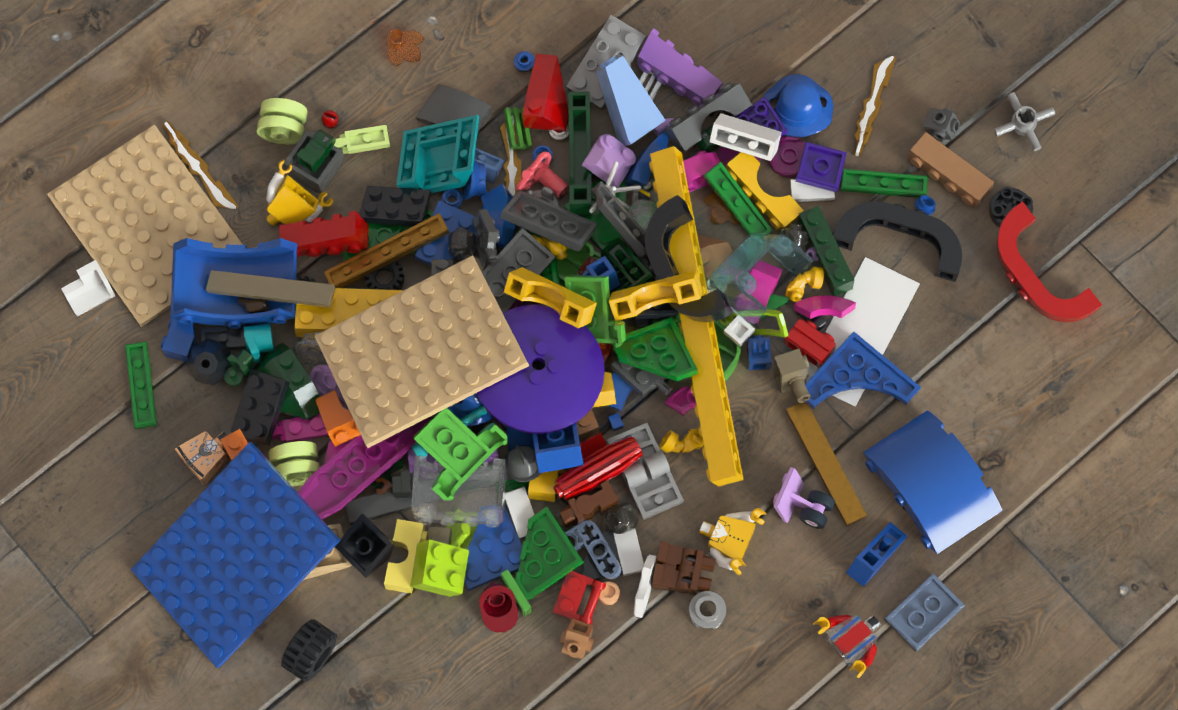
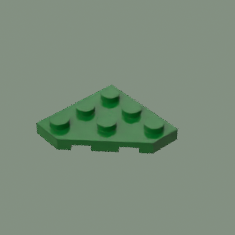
M598 179L595 183L592 184V189L601 181L605 185L606 182H604L602 179ZM623 179L622 183L620 184L619 188H621V187H627L626 185H624V184H625V180H624V179ZM627 191L618 192L615 197L625 203ZM592 193V206H593V204L596 202L597 199H596V197L594 196V194ZM570 201L564 205V209L570 211ZM598 207L594 210L592 216H581L597 223L596 230L590 239L600 251L619 237L622 240L619 232Z
M672 317L627 333L626 340L618 348H615V344L611 343L614 353L621 363L674 381H680L698 374L697 367Z
M545 507L528 519V530L522 546L519 570L516 573L515 582L528 601L584 563L548 507Z

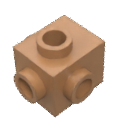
M572 619L568 629L563 630L560 643H563L561 652L573 658L583 659L586 651L591 652L594 639L591 638L594 625Z

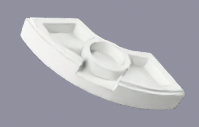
M649 554L642 567L641 579L634 604V616L643 617L648 603L657 556Z

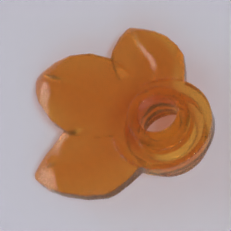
M400 29L392 30L387 36V44L389 45L387 55L391 63L399 66L403 60L408 62L420 61L421 52L417 45L423 42L424 37L414 30L407 32ZM396 38L401 39L400 42H394Z
M715 191L704 199L707 205L713 207L711 223L723 224L729 220L734 226L739 224Z

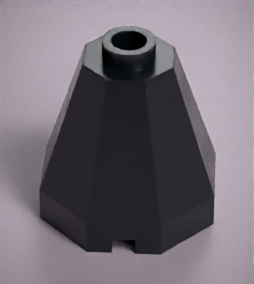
M208 338L191 347L187 367L195 381L214 386L224 380L227 369L231 368L227 360L231 353L226 343ZM205 359L209 360V362H210V366H209V367H207V364L205 363Z

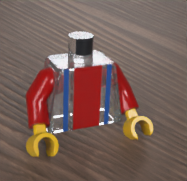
M848 614L828 618L820 617L813 623V625L817 624L821 627L818 634L825 632L824 638L847 664L850 668L849 671L852 669L859 672L857 678H860L873 663L877 651L875 645L877 638L873 632L881 626L880 622L873 615L865 622L858 615L853 617Z

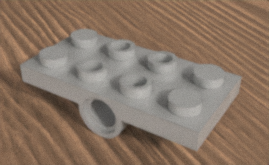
M610 15L566 87L573 92L590 91V102L603 109L606 103L596 72L601 69L599 65L613 56L616 59L623 56L631 68V63L646 41L647 36Z
M648 423L607 439V444L609 445L633 436L641 448L643 456L621 474L643 520L684 503L670 472L667 459L662 450L660 451Z

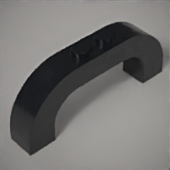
M678 195L663 203L655 211L645 233V249L651 263L649 269L652 275L657 277V280L679 275L670 253V240L673 233L679 227L693 220L686 201ZM719 289L691 302L683 304L669 303L687 318L698 322H713L733 314L726 294Z
M878 201L866 202L847 211L836 226L833 236L838 246L852 251L859 232L869 226H882L925 239L935 246L939 254V263L935 276L953 282L957 280L962 263V249L956 234L946 223L926 215L921 210H909L901 204H889Z

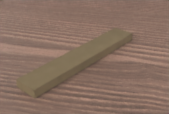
M211 270L206 291L212 294L331 308L335 286L332 284Z

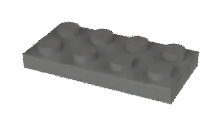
M521 190L516 193L503 209L500 217L511 224H516L530 232L539 234L580 252L597 227V223Z
M523 228L497 255V262L490 263L482 272L502 313L508 311L518 300L504 293L509 272L523 267L540 275L556 257Z

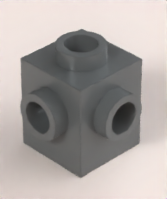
M930 108L923 127L929 135L937 140H953L955 133L959 130L960 122L954 111L948 108Z

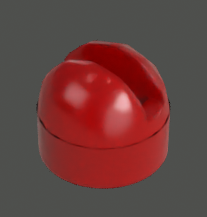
M327 110L322 114L321 120L324 127L332 129L338 125L339 118L333 110Z

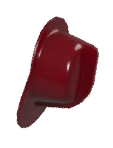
M492 581L483 590L479 598L482 619L485 626L491 631L497 633L506 632L512 629L518 620L515 596L508 587L502 584H495Z

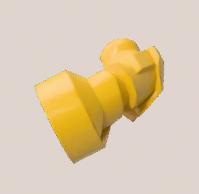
M532 236L546 249L548 248L554 256L556 255L558 260H563L567 257L565 250L568 247L551 241L546 237Z
M813 266L802 275L799 273L793 281L789 282L785 291L786 297H789V300L793 302L800 301L804 294L806 283H808L810 288L820 289L824 279L823 268Z
M698 429L689 430L681 441H679L677 433L669 430L662 438L659 449L665 453H680L681 451V454L694 449H700L703 447L704 442L699 435Z

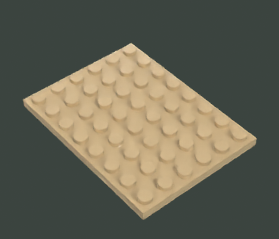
M155 124L47 194L93 261H97L106 279L140 327H143L171 308L173 243L190 238L213 243L214 248H226V244L243 245Z
M473 255L315 335L316 341L367 448L529 366Z

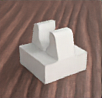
M739 315L724 330V334L739 347L755 332V328Z

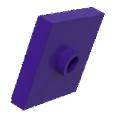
M805 142L795 182L837 193L847 152Z

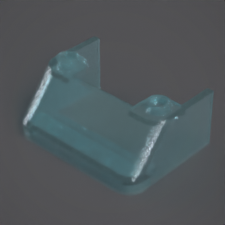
M751 233L707 280L708 288L711 291L719 289L725 293L732 310L752 327L767 309L751 295L756 290L757 283L754 277L748 273L749 270L767 252L795 277L799 273L802 275L814 261L787 236Z

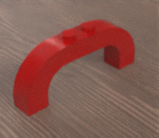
M1022 201L1006 215L997 234V255L1002 267L1007 272L1005 273L1006 278L1011 284H1016L1019 288L1018 293L1025 302L1028 300L1035 310L1049 319L1059 322H1074L1089 317L1102 306L1090 288L1071 299L1057 298L1047 291L1019 254L1016 243L1017 237L1023 230L1032 225L1036 219Z

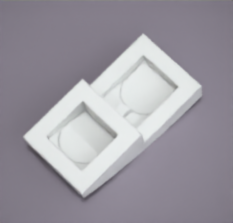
M524 486L503 493L519 538L526 536L528 519L534 516Z

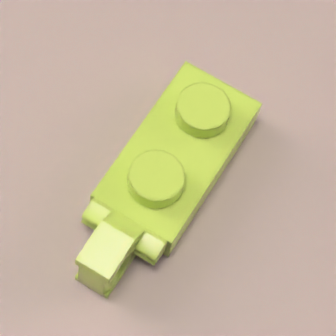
M386 125L344 131L345 134H341L334 146L343 150V154L390 147Z

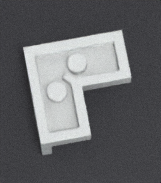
M96 260L76 270L80 278L61 288L76 316H80L115 297L108 280Z

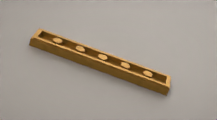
M438 213L324 271V274L329 284L334 285L335 288H343L450 232L441 214Z
M802 402L786 409V413L829 495L834 498L835 506L846 527L866 518L867 514L809 405Z

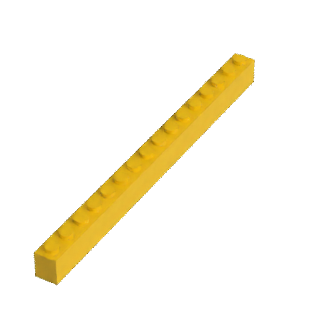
M672 146L650 153L651 162H649V166L655 178L653 187L659 199L657 201V208L676 195L686 201L693 220L682 225L673 233L669 248L679 274L697 270L703 289L701 296L708 294L682 152ZM678 312L681 318L679 328L682 335H684L685 345L698 374L691 376L693 383L691 384V392L697 404L694 409L696 416L700 420L698 431L704 442L702 452L708 463V468L706 469L708 480L719 487L744 480L714 321L698 322Z

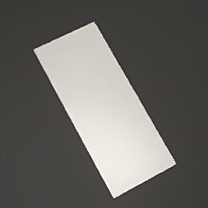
M865 257L854 277L853 289L847 291L844 298L856 302V308L843 318L834 316L826 330V333L830 334L835 340L836 347L834 352L854 331L883 355L920 283ZM809 362V368H807L809 377H806V383L819 370L811 362ZM865 389L847 390L833 396L856 406Z

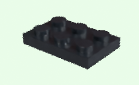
M367 185L359 215L366 223L413 227L425 220L431 193L430 190Z
M250 369L230 432L233 433L240 429L244 437L270 445L290 382Z

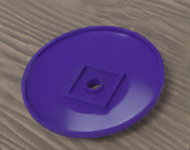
M526 305L504 312L503 315L529 366L477 392L476 396L480 403L500 423L525 433H552L577 423L594 406L604 381L603 355L594 335L586 326L576 328L560 320L559 313L549 306ZM538 360L543 362L545 367L542 370H536L533 368L532 363Z

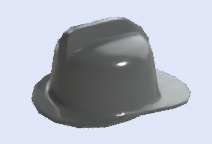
M516 445L503 459L505 469L516 481L528 482L541 474L538 470L535 450L529 446Z

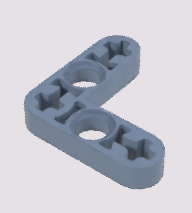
M590 520L583 521L565 532L568 538L573 537L575 539L574 547L577 551L586 547L602 576L613 580L620 575L621 566L599 527ZM586 527L594 528L591 530V533L596 540L592 541L587 534H584ZM603 544L605 552L600 556H596L594 554L595 546ZM607 559L612 566L615 565L612 574L605 572L608 568L603 560Z

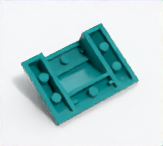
M474 115L403 131L396 185L399 188L430 190V193L464 187L473 172L479 116Z

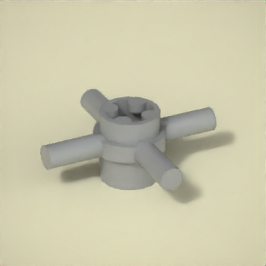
M1015 92L1010 93L1007 97L1015 113L1010 123L994 128V134L997 137L1014 130L1018 135H1026L1033 151H1038L1041 149V145L1034 133L1037 121L1055 115V110L1053 107L1036 113L1032 107L1021 106Z

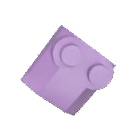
M604 134L600 135L595 141L582 166L607 183L614 162L617 161L618 166L610 186L619 188L629 169L636 162V156L631 149L615 137Z

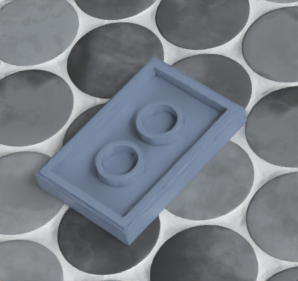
M931 574L884 620L917 652L965 605L934 574Z

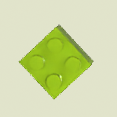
M430 539L417 543L410 587L448 597L462 594L469 550Z

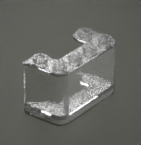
M415 456L411 508L414 519L418 520V523L430 525L432 522H438L446 526L454 525V523H467L470 527L476 526V524L498 527L499 524L504 522L507 477L505 459H494L493 465L488 466V462H483V466H479L457 489L453 500H443L432 490L431 486L444 467L437 460H434V464L427 462L426 456Z

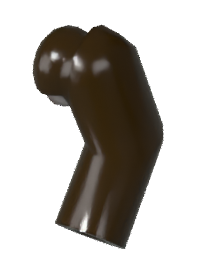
M245 297L238 298V305L250 314L267 312L269 310V304L265 300H250Z

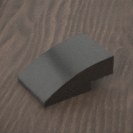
M438 84L415 118L429 126L478 115L479 132L492 112L491 106L454 88Z

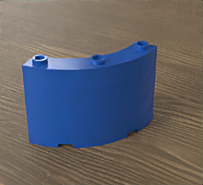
M190 238L173 243L170 318L178 319L183 324L193 322L228 326L231 329H239L241 325L284 324L286 320L295 318V303L265 300L269 304L267 312L250 314L238 305L239 297L207 293L206 286L211 270L296 280L297 243L282 238L258 243L257 248H246L245 244H226V248H214L213 243Z
M927 410L864 451L863 454L867 460L865 461L867 469L871 473H876L895 494L896 502L899 506H904L922 536L920 540L926 549L930 548L938 554L1001 512L1002 508L992 488H986L980 478L983 476V473L965 447L953 433L948 435L943 429L944 424Z

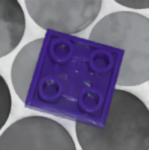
M765 96L737 116H733L782 132L781 136L788 133Z

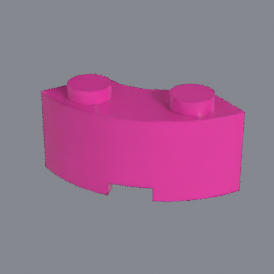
M701 151L694 157L683 161L689 193L699 188L710 186L703 175L720 162L716 152L706 153V151Z
M758 260L755 266L751 265L746 274V278L749 279L742 293L738 292L733 303L736 305L735 310L766 309L782 269ZM740 315V317L758 324L762 315Z

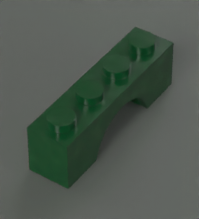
M816 206L799 213L798 225L806 241L812 245L818 256L821 267L824 270V279L832 296L852 290L855 280L820 207Z

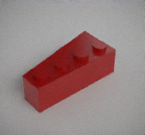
M350 211L349 216L342 217L341 214L332 215L331 220L322 219L321 217L315 218L310 224L300 221L279 225V238L297 243V258L304 255L318 257L320 254L339 255L340 252L360 253L361 250H368L369 225L357 211Z

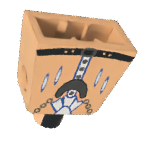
M205 431L175 448L177 455L203 485H206L228 460L225 452L222 450L224 447L220 440L227 436L225 432H222L213 439Z

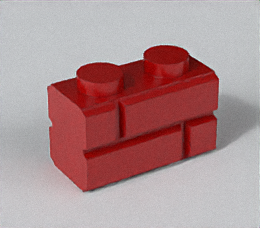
M801 318L789 331L784 342L792 350L800 349L802 356L806 355L808 361L819 369L831 356L836 347L835 340L830 334L826 332L822 334L817 330L813 322L809 320L805 322Z

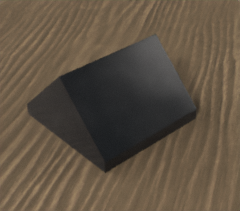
M361 514L340 539L341 541L335 546L366 578L390 559L394 543L364 514Z

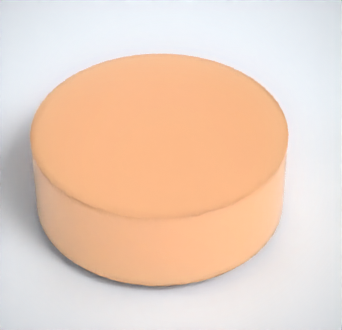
M611 581L603 582L606 583V586L600 593V602L606 605L616 603L620 596L619 587Z

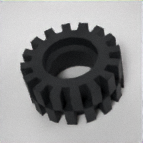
M397 260L364 276L368 289L402 290V284L405 281L401 264L399 265ZM382 270H388L393 274L392 280L387 284H381L376 280L377 274Z

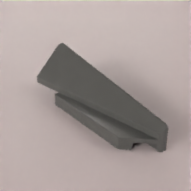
M601 181L591 190L597 199L598 209L616 228L631 252L651 273L649 269L651 263L645 249L646 232Z

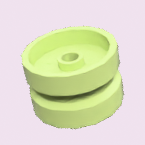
M284 98L264 100L261 103V118L258 121L257 134L269 142L285 145L297 144L304 135L305 128L303 125L307 119V108L296 101Z
M297 441L284 443L270 449L268 452L271 464L292 487L304 485L306 480L320 468L319 463L315 462L318 458L316 444L313 442Z

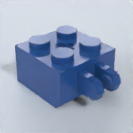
M577 423L556 432L533 434L539 473L583 465Z

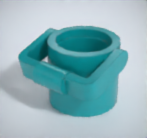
M266 323L244 327L247 352L254 357L253 361L257 364L261 361L260 353L274 351L271 325Z

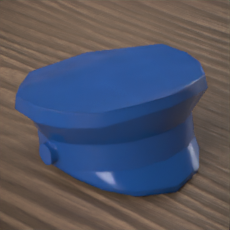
M474 160L473 172L463 187L464 200L472 197L481 198V196L487 193L485 183L486 169L483 163H477Z

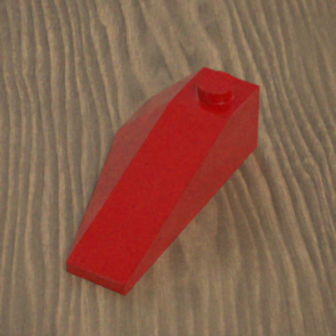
M536 54L522 114L524 128L566 132L569 109L557 55Z

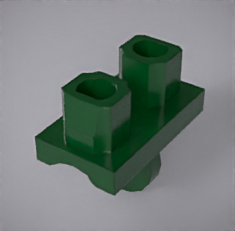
M244 349L237 357L231 354L227 358L231 368L227 369L224 380L230 386L241 384L243 377L247 381L250 369L257 367L253 361L254 357Z

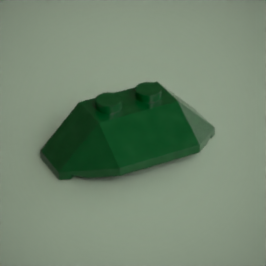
M619 237L602 249L601 257L605 256L616 271L620 286L610 291V295L615 291L655 281L652 274Z
M282 342L274 347V351L263 353L257 371L290 382L280 412L301 417V419L307 421L320 414L315 400L320 395L291 348Z

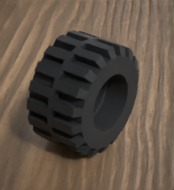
M315 619L309 620L296 632L283 654L281 666L304 682L312 679L330 657L336 644L337 634Z

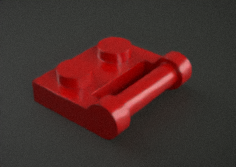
M571 571L565 577L553 612L570 619L592 624L593 620L591 618L601 591L605 589L606 583ZM589 584L593 586V589L582 616L577 614V612L581 604L582 598L584 596L585 590L587 588V585Z

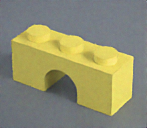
M397 519L393 543L396 547L406 549L408 557L401 563L388 562L384 581L385 589L412 594L413 588L410 585L417 543L426 541L428 531H425L423 523Z

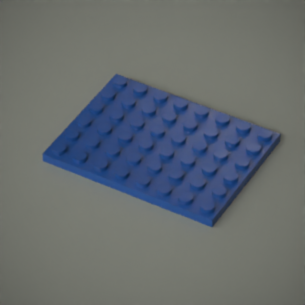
M248 443L131 568V571L215 667L218 668L230 658L341 540L253 443Z

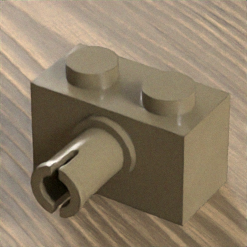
M800 349L775 356L773 376L781 394L794 390L797 401L802 403L811 397L805 385L806 377H809L807 370L809 362L806 355L802 356Z

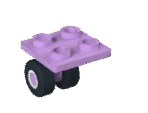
M790 467L788 473H785L783 476L780 492L774 497V508L785 523L789 522L795 506L803 508L800 520L811 527L823 529L827 522V517L823 512L832 510L835 504L834 498L817 490H812L807 500L800 497L804 483L796 469Z

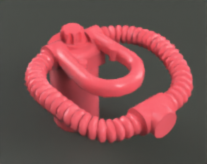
M542 152L537 156L534 163L522 172V178L515 188L517 191H525L539 181L543 186L550 188L554 195L560 199L569 190V185L549 168L552 159L549 152Z

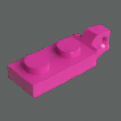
M318 414L308 421L298 417L278 422L271 440L280 439L281 442L290 443L329 435L321 414Z

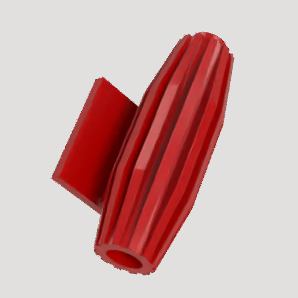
M598 432L580 443L583 465L569 468L555 480L556 485L553 486V489L559 498L563 497L565 500L589 492L600 486V484L621 474L642 457L641 448L633 436L607 445L601 432Z

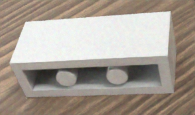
M721 113L713 124L710 142L771 161L778 150L782 132Z

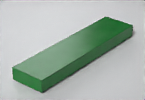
M721 162L703 175L754 244L772 231V228Z
M843 169L840 191L920 198L922 195H927L928 176Z
M146 341L126 344L125 351L134 428L141 429L157 426L148 343Z

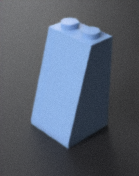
M613 56L599 65L601 69L596 72L618 141L628 146L665 121L623 56L617 59Z

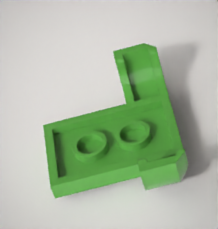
M577 275L564 277L565 288L597 303L591 323L585 325L594 335L597 342L613 343L615 348L620 347L626 340L625 322L612 320L609 304V277Z
M448 408L436 413L413 437L444 467L431 486L432 490L443 500H453L455 492L498 447L507 444V435L495 423L489 424L476 435Z

